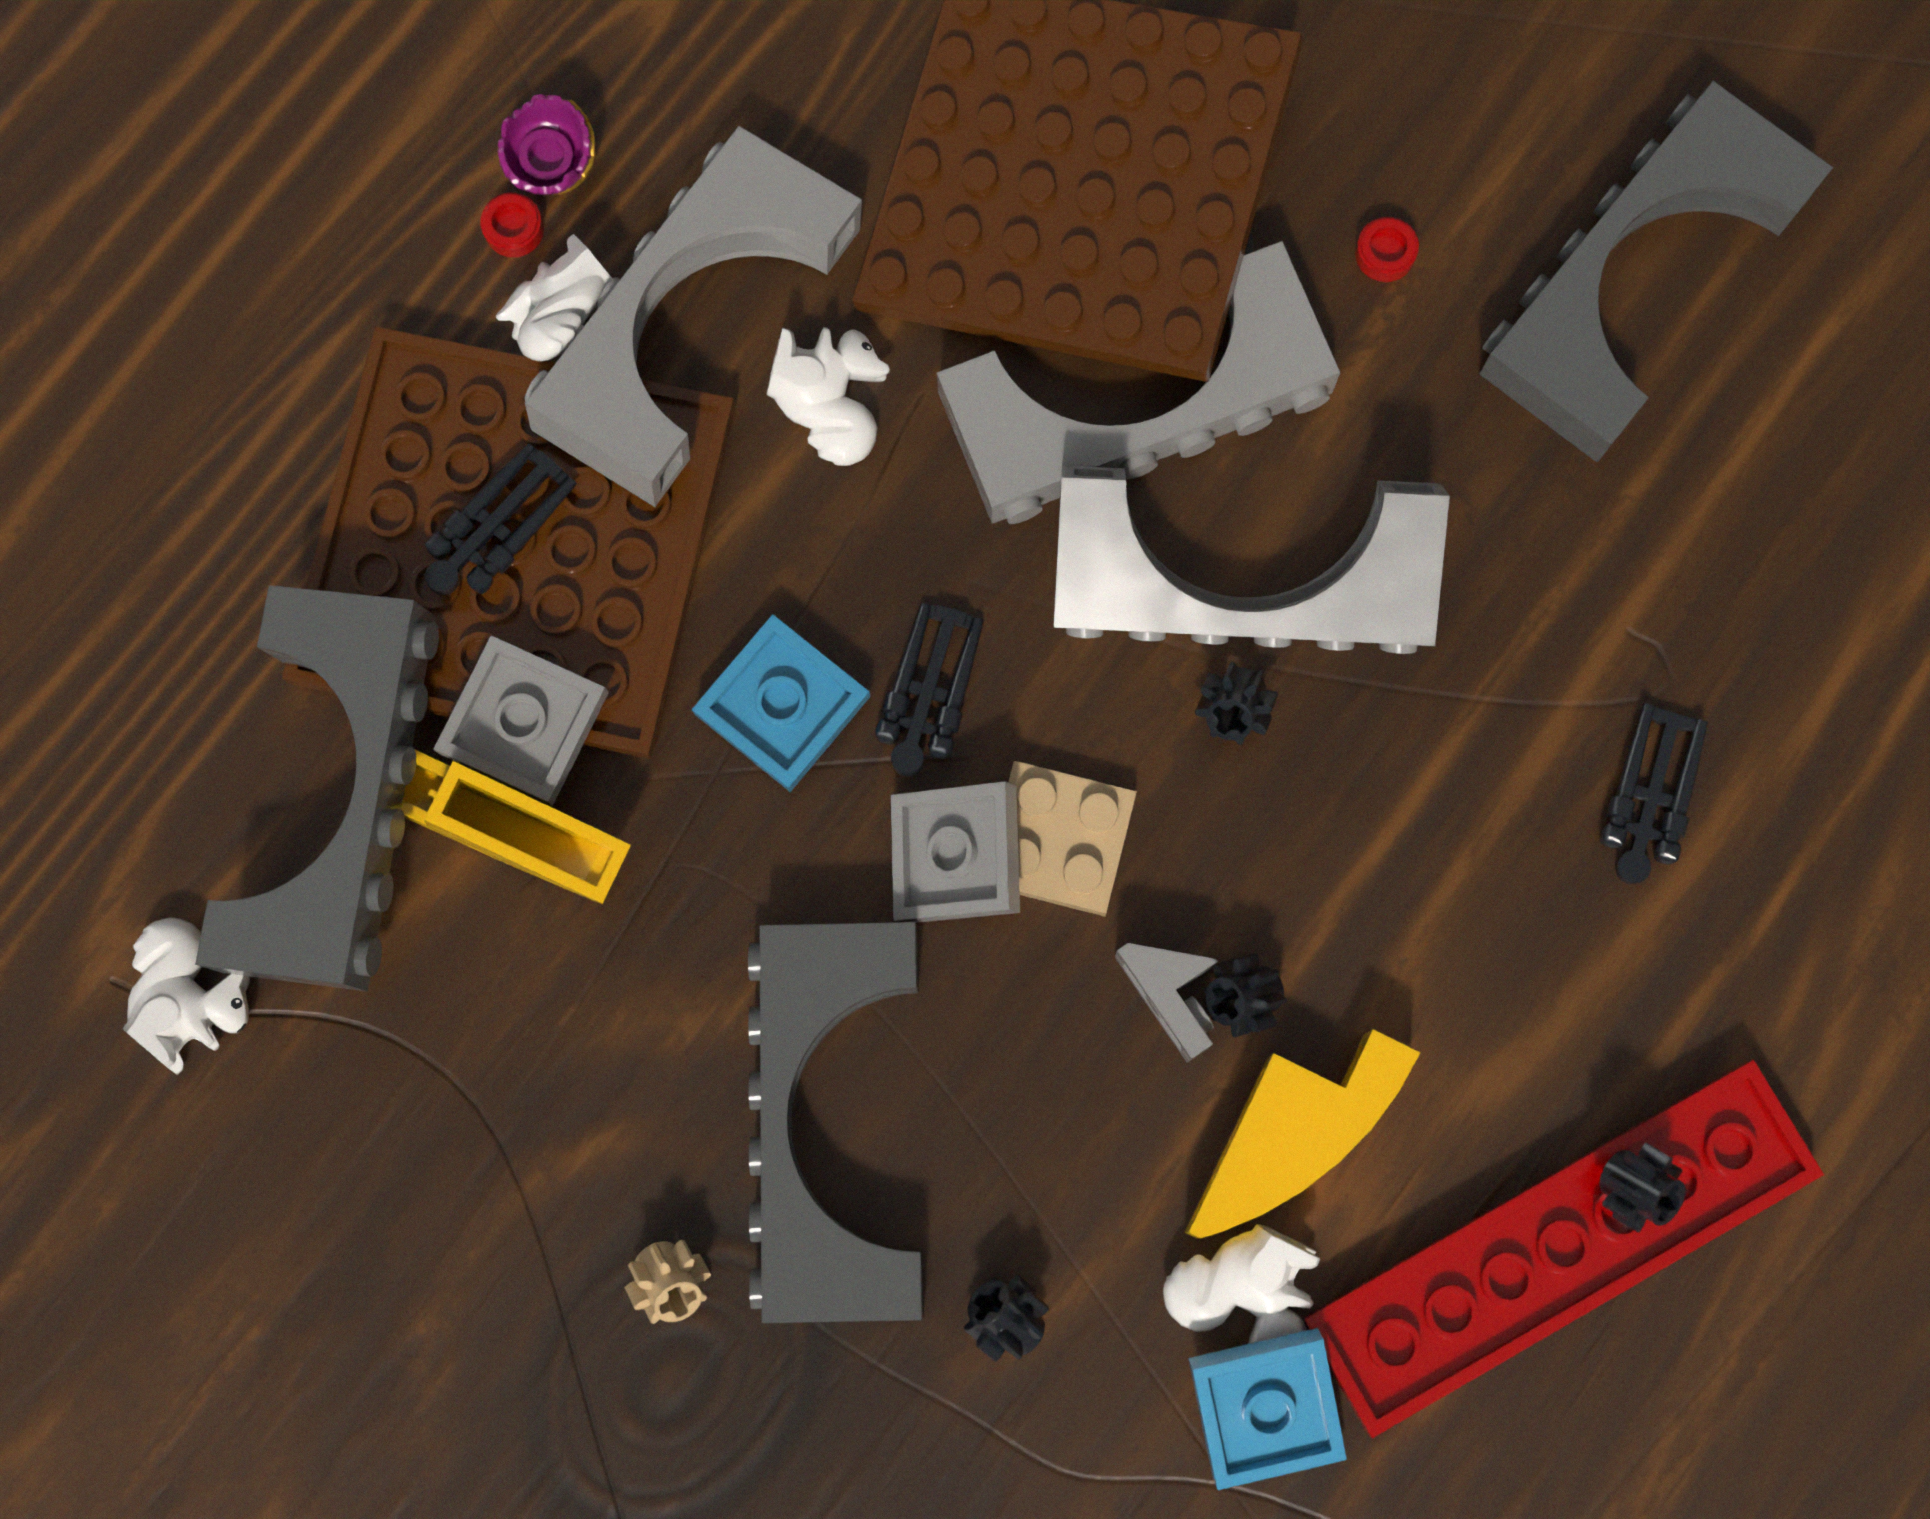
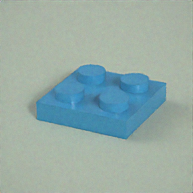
M772 614L692 708L694 715L791 792L871 696L866 688Z
M1318 1328L1188 1358L1212 1477L1217 1490L1347 1460L1324 1339Z

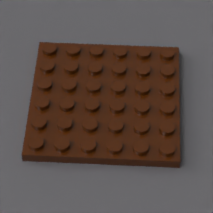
M944 0L852 302L857 311L1209 382L1302 49L1301 33L1112 0Z
M375 327L305 589L414 600L436 616L435 622L439 630V643L435 656L430 660L428 659L424 680L428 694L427 713L450 717L490 636H494L607 689L609 692L583 745L652 759L736 407L734 399L642 380L653 402L675 425L688 433L689 462L654 507L531 430L525 406L527 389L538 373L543 370L549 372L556 362L535 361L525 356ZM528 443L538 451H542L558 464L569 477L576 481L577 485L539 530L514 555V563L503 574L497 573L493 577L494 583L487 592L480 594L469 587L466 577L477 566L471 562H468L459 572V586L451 594L438 595L428 587L425 579L426 570L429 565L439 560L428 553L425 545L426 540L436 531L442 532L445 528L443 522L455 510L460 512L478 491ZM528 460L485 510L492 514L536 466ZM548 477L507 520L504 526L513 532L560 485ZM477 520L472 523L474 528L464 537L463 541H466L481 526ZM493 535L478 553L484 560V556L496 544L501 545L503 542ZM453 544L452 551L443 560L448 561L449 558L457 551ZM285 664L282 679L288 684L335 693L328 683L314 670L299 665Z

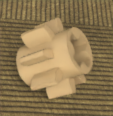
M679 1240L676 1244L665 1241L653 1243L644 1248L636 1260L628 1265L635 1281L625 1286V1290L634 1309L644 1308L650 1322L653 1324L660 1319L666 1322H677L686 1319L697 1310L701 1301L707 1299L700 1283L707 1280L711 1274L701 1255H692L685 1240Z

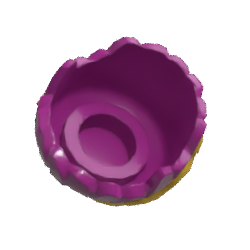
M534 95L530 102H526L522 109L514 110L511 117L507 116L502 123V138L498 140L500 166L505 176L520 190L540 195L562 194L579 186L590 173L595 159L594 132L589 119L572 99L565 100L556 95Z

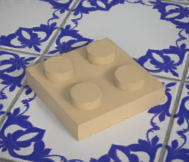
M1014 761L1008 783L1016 785L1020 895L1106 916L1137 791Z

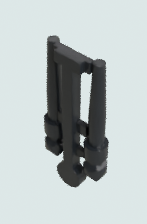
M528 443L478 491L460 512L455 510L443 522L445 528L442 532L436 531L426 540L425 545L428 553L439 560L429 565L426 570L425 579L428 587L438 595L451 594L459 586V572L468 562H471L477 566L466 577L469 587L480 594L487 592L494 583L493 577L497 573L503 574L514 563V555L539 530L577 485L576 481L569 477L558 464L542 451H538ZM528 460L532 462L536 467L492 514H489L485 509L502 492ZM548 477L560 485L513 532L504 526L507 520ZM477 520L481 526L466 541H463L464 537L474 528L472 523ZM495 535L503 543L501 545L496 544L484 556L483 560L478 551ZM453 544L457 551L449 558L448 561L443 560L452 551Z
M925 603L920 605L900 661L892 691L887 692L881 709L882 713L885 714L884 718H881L875 729L877 740L888 745H893L897 742L900 736L899 725L909 730L906 741L895 746L891 753L892 767L898 774L912 776L917 774L923 767L924 754L919 747L922 734H933L928 743L929 754L932 757L947 759L951 755L953 750L951 737L952 734L958 733L963 717L960 709L970 679L984 623L982 619L973 618V616L967 615L966 612L941 605L930 606ZM932 619L942 622L924 683L912 679L918 663L928 620ZM958 626L968 629L969 632L948 691L937 687V683L954 627ZM908 693L919 696L913 717H905L910 703V699L907 697ZM932 700L945 703L944 707H939L934 725L926 721Z
M1643 704L1624 762L1616 795L1611 796L1606 816L1610 818L1609 824L1602 828L1600 843L1612 849H1617L1625 843L1627 832L1633 835L1630 851L1622 854L1615 863V871L1621 881L1634 885L1644 881L1649 876L1651 863L1645 855L1648 840H1662L1656 844L1654 859L1657 862L1672 865L1679 860L1681 845L1678 842L1680 838H1685L1690 820L1686 815L1697 776L1708 724L1707 721L1693 719L1656 708L1651 704ZM1652 720L1656 724L1663 725L1647 787L1636 784ZM1677 730L1693 732L1678 777L1674 796L1661 792ZM1635 798L1643 801L1637 823H1627L1631 822L1636 804L1632 799ZM1657 805L1670 808L1669 812L1664 813L1660 831L1652 827Z

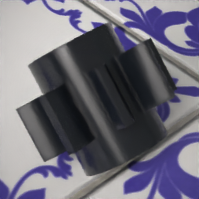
M1230 662L1222 678L1210 672L1206 675L1200 689L1203 696H1201L1197 705L1195 715L1206 717L1208 727L1211 730L1210 736L1213 738L1218 736L1225 740H1235L1238 745H1243L1245 737L1251 730L1258 734H1266L1272 720L1270 712L1273 710L1278 693L1266 690V685L1262 678L1263 671L1260 669L1253 671L1249 668L1238 667L1235 662Z
M1255 953L1220 962L1213 966L1217 979L1204 988L1207 1008L1213 1022L1217 1021L1222 1025L1231 1026L1232 1037H1239L1251 1032L1257 1033L1277 1025L1276 1018L1272 1012L1276 1011L1281 1004L1287 1003V998L1284 997L1283 983L1277 969L1273 970L1267 966H1259L1258 954Z
M1648 1143L1643 1145L1638 1156L1628 1150H1621L1609 1159L1602 1171L1600 1189L1607 1195L1602 1205L1613 1212V1218L1636 1232L1641 1231L1646 1219L1658 1226L1665 1225L1678 1213L1685 1198V1185L1682 1181L1678 1180L1682 1169L1672 1164L1673 1157Z
M1016 1275L1008 1286L994 1277L991 1281L982 1284L971 1296L967 1310L971 1321L964 1326V1330L977 1340L976 1347L993 1361L997 1362L1005 1350L1019 1360L1023 1355L1034 1350L1042 1340L1045 1332V1321L1042 1316L1049 1311V1306L1036 1295L1037 1290L1021 1276Z

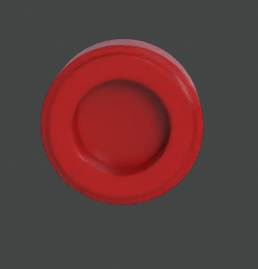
M513 192L500 194L490 200L482 211L480 219L482 233L489 246L498 254L512 258L521 257L532 252L540 244L544 235L543 218L536 204L527 196Z
M1395 217L1377 218L1368 223L1361 231L1355 248V258L1361 271L1369 278L1380 282L1396 281L1404 277L1413 267L1419 251V241L1413 228L1405 221Z

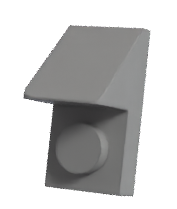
M1127 943L1117 950L1115 959L1185 1061L1188 1063L1207 1050L1213 1043L1206 1033L1214 1028L1213 1024L1193 996L1183 1001L1178 991L1213 968L1218 960Z

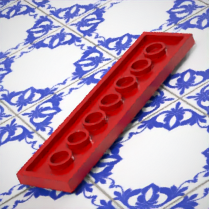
M1754 1060L1746 1061L1301 1319L1308 1330L1318 1328L1324 1339L1331 1372L1370 1438H1374L1823 1176L1824 1173ZM1648 1143L1673 1157L1672 1164L1682 1169L1678 1180L1684 1183L1686 1191L1683 1204L1671 1221L1665 1225L1658 1226L1646 1219L1641 1231L1636 1232L1613 1218V1212L1602 1205L1607 1195L1600 1189V1177L1605 1165L1614 1154L1621 1150H1628L1638 1156L1643 1145Z

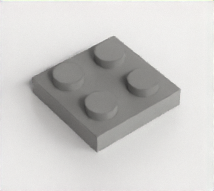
M490 636L434 750L442 756L553 806L609 692L604 686L494 636Z
M997 782L891 795L893 921L917 923L1020 913L1016 785L1008 782Z

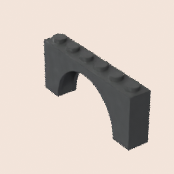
M1712 81L1698 100L1688 94L1681 101L1666 122V125L1673 130L1664 142L1660 144L1652 138L1646 144L1629 168L1637 174L1625 189L1617 183L1610 188L1593 211V214L1599 217L1600 220L1589 234L1580 228L1575 231L1556 257L1563 263L1552 279L1542 273L1519 302L1527 310L1514 325L1507 319H1504L1482 347L1490 356L1483 366L1480 375L1596 462L1601 459L1649 398L1622 371L1615 361L1603 334L1599 316L1598 297L1601 274L1608 254L1620 241L1641 226L1662 217L1684 212L1708 211L1738 216L1752 221L1779 236L1833 169L1824 160L1714 81Z
M269 585L257 647L283 663L299 665L314 670L336 693L346 711L354 735L356 747L355 785L347 813L336 835L322 854L301 874L282 886L258 896L240 900L207 901L195 965L228 974L368 992L370 977L377 973L382 957V945L378 938L382 912L389 908L393 897V878L389 874L394 848L400 845L405 830V817L401 810L405 785L412 781L416 770V752L412 747L416 724L423 719L427 709L428 694L424 680L428 659L430 660L435 656L439 643V630L435 622L436 616L416 601Z
M915 922L760 925V942H749L748 947L750 981H760V1006H750L748 1016L750 1045H760V1071H750L749 1106L750 1110H761V1136H750L749 1141L750 1175L761 1176V1202H751L749 1210L750 1241L761 1242V1269H751L750 1307L751 1309H762V1323L922 1320V1252L902 1251L872 1243L857 1236L835 1220L819 1203L802 1174L796 1156L792 1130L793 1105L801 1074L810 1056L823 1038L843 1019L868 1004L897 995L918 993Z

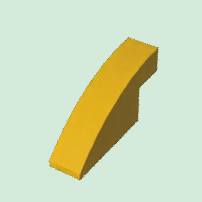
M415 750L416 770L412 781L405 785L401 807L406 819L524 872L603 904L631 846L630 844L455 761L449 766Z
M1372 1029L1363 1035L1340 1085L1275 1053L1267 1057L1185 1233L1194 1238H1203L1223 1232L1267 1213L1312 1185L1340 1163L1372 1130L1399 1093L1421 1052Z

